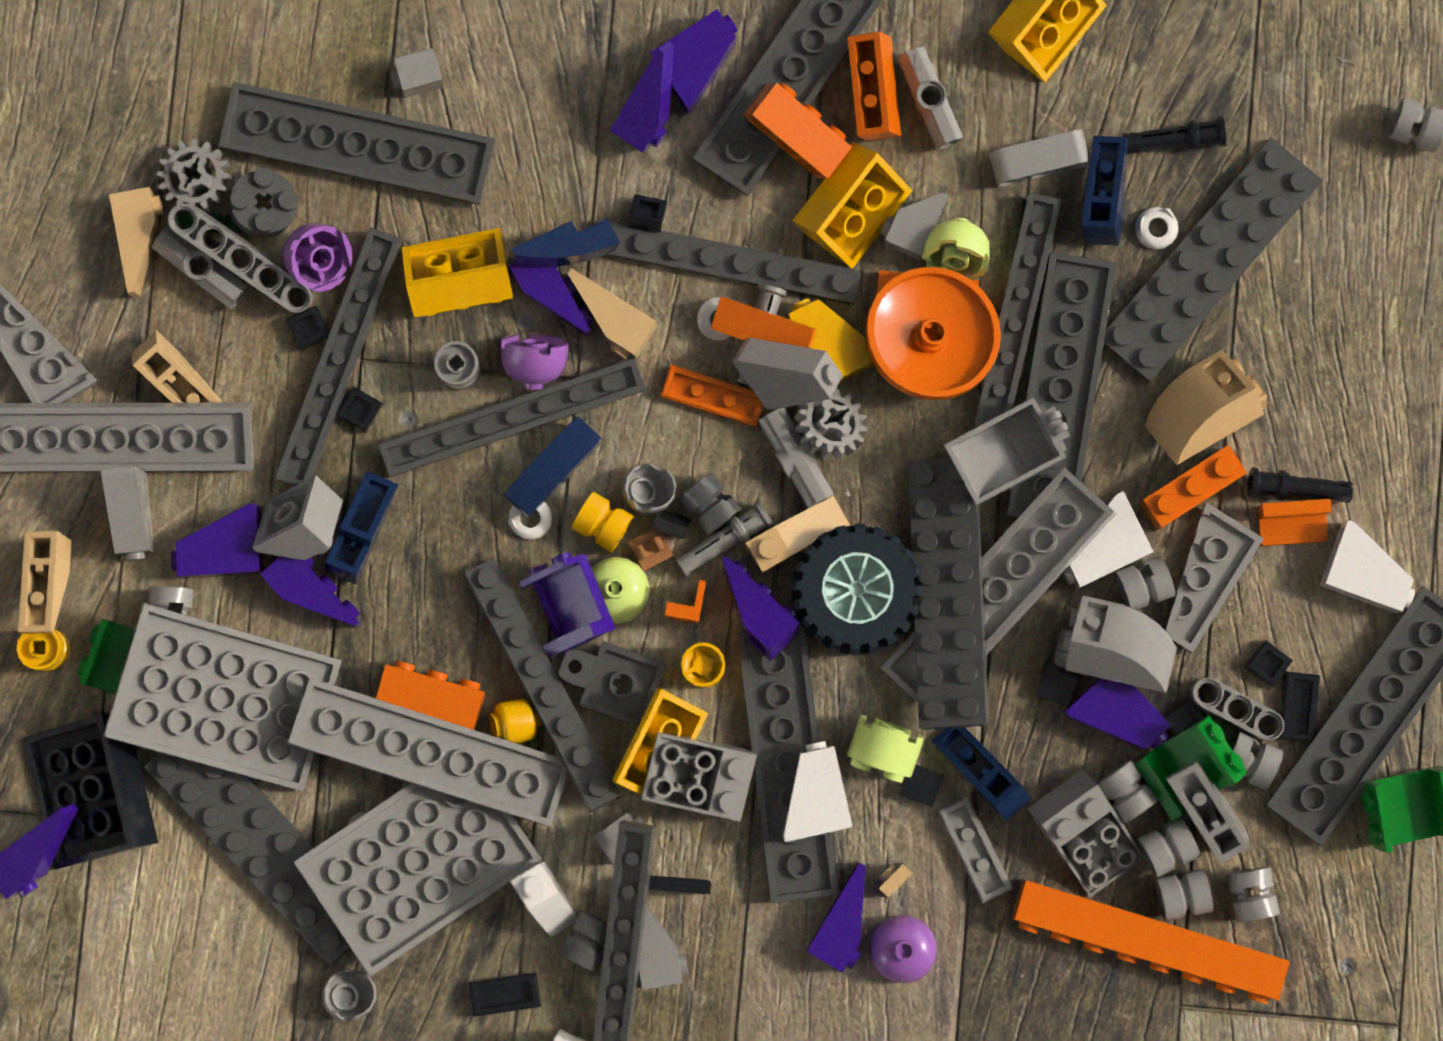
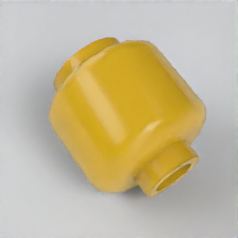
M525 698L500 702L495 706L494 713L489 715L493 736L516 744L532 741L536 736L537 727L542 726L536 711Z

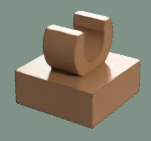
M654 528L628 541L644 572L674 557L662 532L654 530Z

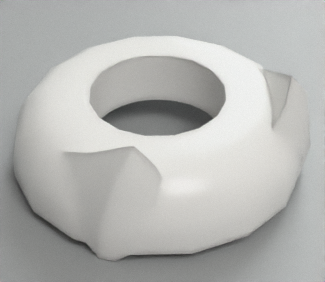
M1149 208L1142 212L1135 221L1136 237L1148 249H1165L1172 245L1177 238L1178 222L1169 208ZM1158 218L1166 223L1167 232L1164 236L1155 237L1149 232L1148 226L1152 219Z
M720 297L706 301L700 307L697 315V324L700 331L707 338L715 341L732 337L711 329V317L716 312Z
M545 502L537 509L540 514V522L532 528H528L521 523L520 517L522 513L514 505L509 512L508 524L517 536L527 540H535L548 532L552 525V513Z

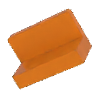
M1319 499L1262 503L1257 506L1259 536L1264 538L1260 545L1275 546L1328 541L1326 515L1332 512L1331 500Z
M699 580L694 607L667 602L665 619L699 625L706 581Z

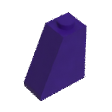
M718 9L668 40L674 45L671 91L687 115L695 109L736 44L734 33L738 30L734 22L728 15L722 16ZM658 48L650 52L651 60Z
M256 503L248 504L177 541L176 551H171L172 571H177V576L182 579L261 574L264 571L263 553L256 552L252 548L261 521L260 506Z
M1098 678L1062 712L1071 720L1139 749H1147L1149 746L1153 750L1156 749L1169 737L1165 731L1171 727L1135 686Z

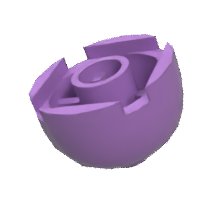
M317 222L303 224L294 230L286 240L283 249V265L293 280L302 287L305 284L310 290L317 292L331 290L339 285L345 278L343 274L346 272L347 266L351 267L353 260L352 247L346 235L333 226Z
M530 334V338L519 341V335L506 336L501 339V362L507 375L515 381L522 382L523 388L530 390L543 389V383L553 382L564 371L568 358V342L564 343V339L539 334Z
M897 915L886 918L875 928L870 937L869 954L872 965L881 976L895 983L907 984L920 980L931 970L936 960L937 944L933 932L923 921L913 916Z

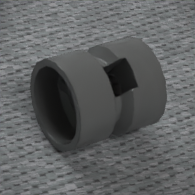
M713 473L705 476L679 498L681 504L690 514L698 515L697 523L708 537L722 528L733 516H736L742 510L731 495H724L722 493L724 486Z
M580 910L572 925L575 933L566 937L559 954L588 970L598 973L603 963L607 922L586 911Z

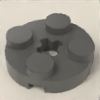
M259 168L256 171L246 173L234 184L229 201L231 218L243 232L257 237L258 234L263 236L269 235V237L276 236L284 232L291 225L295 216L298 198L287 179L268 168ZM256 198H268L271 209L267 210L265 207L260 210L255 207L258 202Z

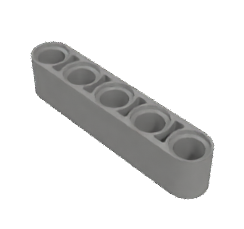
M184 203L175 206L170 211L168 224L176 234L287 310L302 312L312 305L314 301L313 290H310L305 284L302 287L293 280L283 265L197 206ZM181 210H188L192 213L194 222L190 228H183L178 224L177 215ZM209 229L217 230L222 236V242L218 248L210 247L206 243L205 235ZM238 248L246 250L250 255V262L246 267H240L234 262L233 255ZM265 268H272L277 272L278 282L275 286L265 285L262 281L261 274ZM299 287L305 291L307 300L304 305H295L291 302L289 293L292 288Z

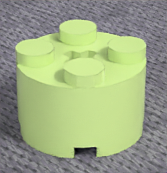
M860 715L847 755L852 758L850 765L865 771H870L871 767L883 770L885 778L901 783L904 776L911 777L925 737L919 734L917 740L910 737L911 730L878 718H875L873 724L867 723V716Z

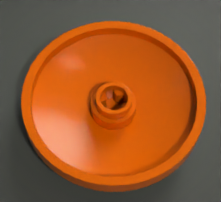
M920 267L897 275L880 290L868 311L865 325V340L874 366L881 376L893 387L919 399L946 400L970 391L988 374L999 352L1001 330L992 302L985 292L971 279L945 268Z

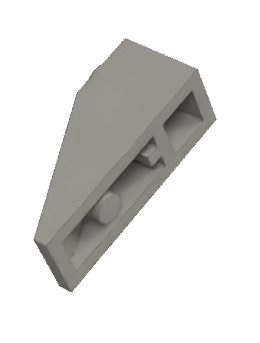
M1197 761L1167 777V781L1219 863L1250 847L1247 831L1230 804Z
M647 905L639 964L642 990L683 983L682 975L689 974L686 954L679 955L678 947Z

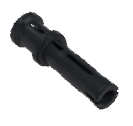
M1217 117L1216 121L1196 123L1195 120H1191L1185 123V126L1122 134V137H1127L1128 140L1127 154L1186 146L1188 149L1198 150L1199 146L1219 144L1222 147L1226 146L1227 141L1223 117Z
M1252 467L1248 475L1247 494L1248 497L1252 498L1256 497V495L1275 496L1277 500L1281 501L1287 499V497H1302L1350 503L1353 495L1352 481L1290 476V473L1286 472V470H1280L1278 473L1262 472L1258 468Z

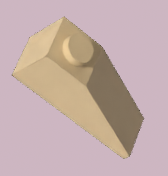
M149 187L109 195L127 293L133 298L140 297L153 254L151 247L158 236L161 226L159 216L164 215L160 195L155 196V193Z
M571 268L567 273L568 277L605 339L611 344L609 350L627 360L628 356L636 360L657 328V321Z
M157 330L132 352V365L172 403L222 402L183 355Z
M831 496L747 541L745 546L760 573L764 574L805 551L823 533L832 531L835 527L849 526L850 524L834 496Z
M58 531L25 532L18 624L19 633L54 632L70 573L72 540Z

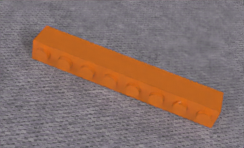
M1024 879L1011 918L1019 921L1018 928L1037 934L1039 928L1052 931L1050 938L1068 944L1071 943L1072 938L1085 941L1083 946L1085 949L1103 954L1105 948L1118 951L1116 958L1136 964L1137 958L1150 961V969L1169 974L1170 968L1183 971V979L1202 984L1203 978L1216 981L1215 988L1235 994L1236 988L1249 992L1248 999L1264 1004L1268 1003L1269 998L1279 1001L1290 963L1289 960Z

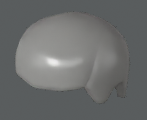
M647 463L632 468L625 476L622 484V495L632 510L640 514L650 515L663 511L675 498L677 484L669 469H661L652 463Z
M349 969L338 971L328 978L322 990V1000L325 1009L333 1018L345 1022L357 1021L367 1015L377 999L376 985L364 971L359 972Z

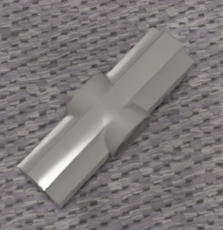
M924 46L916 47L897 57V61L913 95L915 108L923 118L936 151L948 148L963 140V135L947 101L946 90L939 82ZM925 92H933L938 96L939 102L935 105H927L923 102L921 95Z
M170 226L160 232L151 247L230 310H233L241 303L250 289L213 258L176 234ZM200 260L208 261V269L204 274H193V266L196 262Z
M785 408L776 409L758 421L761 425L760 427L775 450L774 455L786 477L788 479L791 478L807 508L833 496L830 485L817 466L818 460L815 454L810 452L811 447L809 443L801 444L800 441L803 437L798 432H795L796 427Z

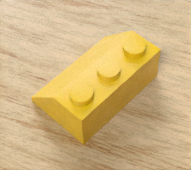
M1013 0L988 33L1006 54L1041 81L1046 82L1107 5L1103 0Z
M852 142L850 145L852 148L830 177L822 181L792 220L812 241L851 269L854 268L880 234L888 216L893 217L912 192V189L877 152L855 142Z
M500 228L402 247L406 288L414 318L433 316L437 313L456 309L464 310L487 303H499L513 298Z
M657 688L612 781L642 795L657 732L696 739L708 713L661 688Z

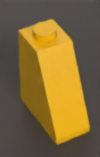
M809 298L791 306L793 312L788 314V319L817 329L811 348L828 353L843 375L840 382L874 366L868 353L865 337L819 299L810 302Z

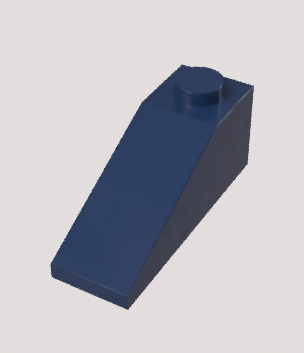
M1093 136L1081 223L1086 244L1119 246L1124 208L1127 137Z
M965 727L944 729L932 740V743L1005 822L1031 800L1023 786Z

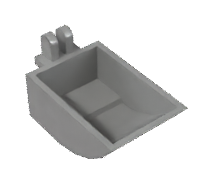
M1033 397L944 444L976 505L1015 487L1066 458L1064 452L1067 451L1063 440L1070 437L1069 428L1066 422L1063 423L1062 415L1059 410H1056L1055 406L1046 410L1042 403L1037 404Z
M1082 596L1079 609L1073 608L1071 612L1069 628H1073V630L1064 628L1061 630L1055 652V664L1059 667L1066 666L1065 670L1167 693L1177 646L1170 635L1157 622L1142 612L1123 604Z

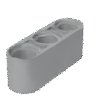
M1074 130L1028 141L989 153L998 187L1014 185L1078 169L1090 164L1083 130Z
M1199 679L1189 687L1188 697L1196 708L1257 740H1275L1283 733L1284 720L1280 714L1216 679ZM1203 684L1209 685L1214 692L1213 699L1209 703L1202 702L1198 697V689ZM1233 700L1239 701L1244 708L1243 715L1239 719H1234L1228 712V706ZM1264 716L1272 719L1274 724L1273 731L1269 735H1264L1259 730V720Z

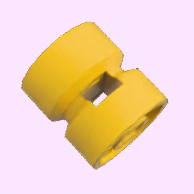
M593 491L579 511L571 529L586 538L595 536V543L612 553L628 530L634 516L619 507L613 510L610 509V501Z
M54 629L53 633H22L16 648L18 657L24 665L30 669L47 672L58 670L65 665L71 650L69 640L64 633L57 629Z
M702 642L692 645L682 657L681 667L683 676L694 687L708 688L714 686L724 675L725 660L723 654L717 647L709 643Z

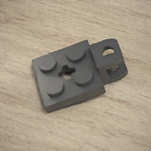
M602 641L597 656L581 650H567L558 674L567 683L585 689L579 705L639 727L659 686L666 664ZM571 661H578L581 664V671L578 673L570 672L568 669L569 663ZM622 675L629 676L628 682L633 685L631 691L625 690L623 695L618 694L617 686L613 685V680L615 678L621 679Z

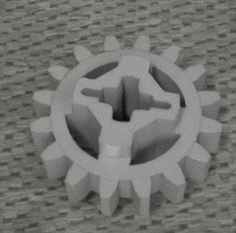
M192 139L191 147H187L183 141H179L180 150L175 152L173 149L168 148L167 151L171 156L170 159H160L159 161L165 167V171L156 172V176L159 179L165 180V182L161 183L158 187L161 192L170 191L165 197L169 203L177 200L176 206L184 203L195 206L201 205L207 212L209 211L210 201L218 205L221 203L217 196L219 192L225 194L229 192L223 185V182L231 181L232 177L223 171L229 168L230 165L227 160L219 161L223 155L219 149L211 153L212 145L207 141L203 144L202 148L196 139ZM193 155L192 159L180 162L182 159ZM209 161L215 167V178L208 173ZM198 172L201 175L199 180L193 178L190 181L187 177L189 173L195 174ZM173 174L180 180L178 192L173 184ZM205 190L208 191L204 195L195 197L196 194Z
M836 388L831 399L800 404L798 406L799 411L795 414L794 419L800 423L796 426L795 432L804 434L800 442L801 444L809 442L812 445L810 449L812 454L820 450L822 451V459H826L832 453L835 460H839L844 454L849 457L863 443L864 439L862 437L866 434L868 428L862 424L867 419V416L858 414L857 411L861 407L860 403L854 405L850 403L852 395L848 394L843 398L840 396V390Z

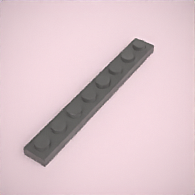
M1032 192L1028 193L998 318L1001 330L1000 348L992 368L984 377L972 430L1013 409L1061 199Z
M598 218V222H597V223H599V222H601V221H603V220H605V219ZM609 220L620 243L614 252L606 254V256L756 286L758 284H766L791 293L855 305L861 270L666 231L658 233L628 227L626 223Z
M370 227L275 476L276 480L296 486L314 476L403 242L402 238Z
M632 358L379 444V448L391 478L645 392L646 390L636 360Z
M495 558L464 572L463 576L589 813L620 798L621 793L615 782L612 781L613 779Z
M628 820L619 822L593 1041H630L656 831L655 825Z

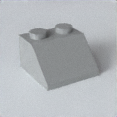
M316 475L270 498L266 502L252 548L259 553L299 560H307L317 554L325 553L333 543L332 538L336 524L339 521L343 500Z

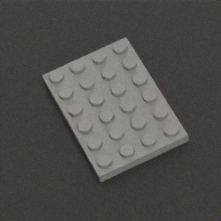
M143 603L103 736L304 791L315 752L289 745L288 741L309 678L335 685L342 660Z
M411 783L294 861V863L371 977L542 859L512 815Z

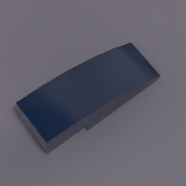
M608 219L580 232H577L573 222L570 221L512 248L507 258L510 264L530 267L573 265L614 252L620 241Z
M577 416L528 466L503 496L523 515L529 518L573 474L575 469L597 449L602 438Z
M368 471L366 472L339 528V535L325 561L326 573L355 585L357 584L398 487L397 483Z

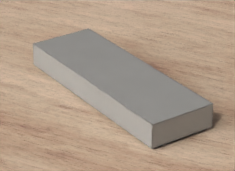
M966 796L938 810L937 813L981 903L983 904L1013 889L969 797Z

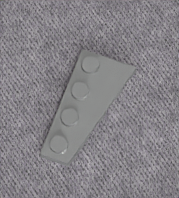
M0 284V351L32 403H67L100 383Z
M1207 502L1204 503L1164 628L1175 644L1190 653H1193L1264 539Z

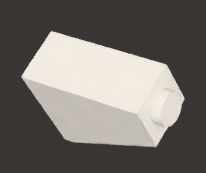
M1124 491L1116 494L1107 504L1116 515L1063 571L1062 574L1068 585L1074 583L1076 589H1079L1153 553Z
M1347 520L1341 523L1319 586L1395 614L1403 612L1404 608L1408 609L1415 595V590L1411 589L1414 581L1411 576L1355 522Z
M825 741L806 745L807 752L799 755L783 832L784 842L853 827L835 747L827 748Z
M545 861L511 881L528 911L550 937H553L574 923L577 913Z

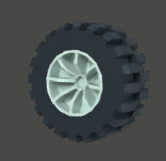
M855 524L854 526L842 525L817 537L812 545H809L803 552L793 575L792 603L794 604L799 622L806 629L805 631L823 647L846 655H866L887 648L910 628L920 606L914 604V597H922L923 586H914V579L921 577L919 566L916 567L911 551L906 549L901 544V540L895 535L892 537L885 533L884 529L876 526L872 528L865 526V524Z

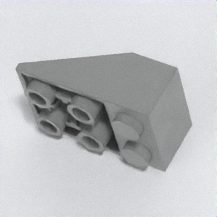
M657 732L641 799L741 822L757 755L749 749Z
M1083 769L1027 808L1043 834L1090 898L1145 859L1098 784Z

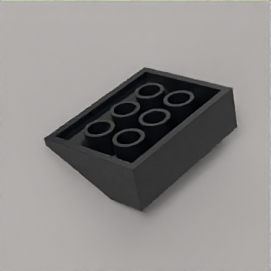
M110 713L96 715L23 738L42 820L44 821L56 811L66 806L75 804L78 808L53 860L54 870L158 843L136 746L103 736Z

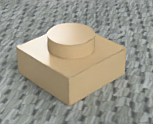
M902 863L897 867L891 864L878 877L881 883L877 888L889 898L912 875V872Z

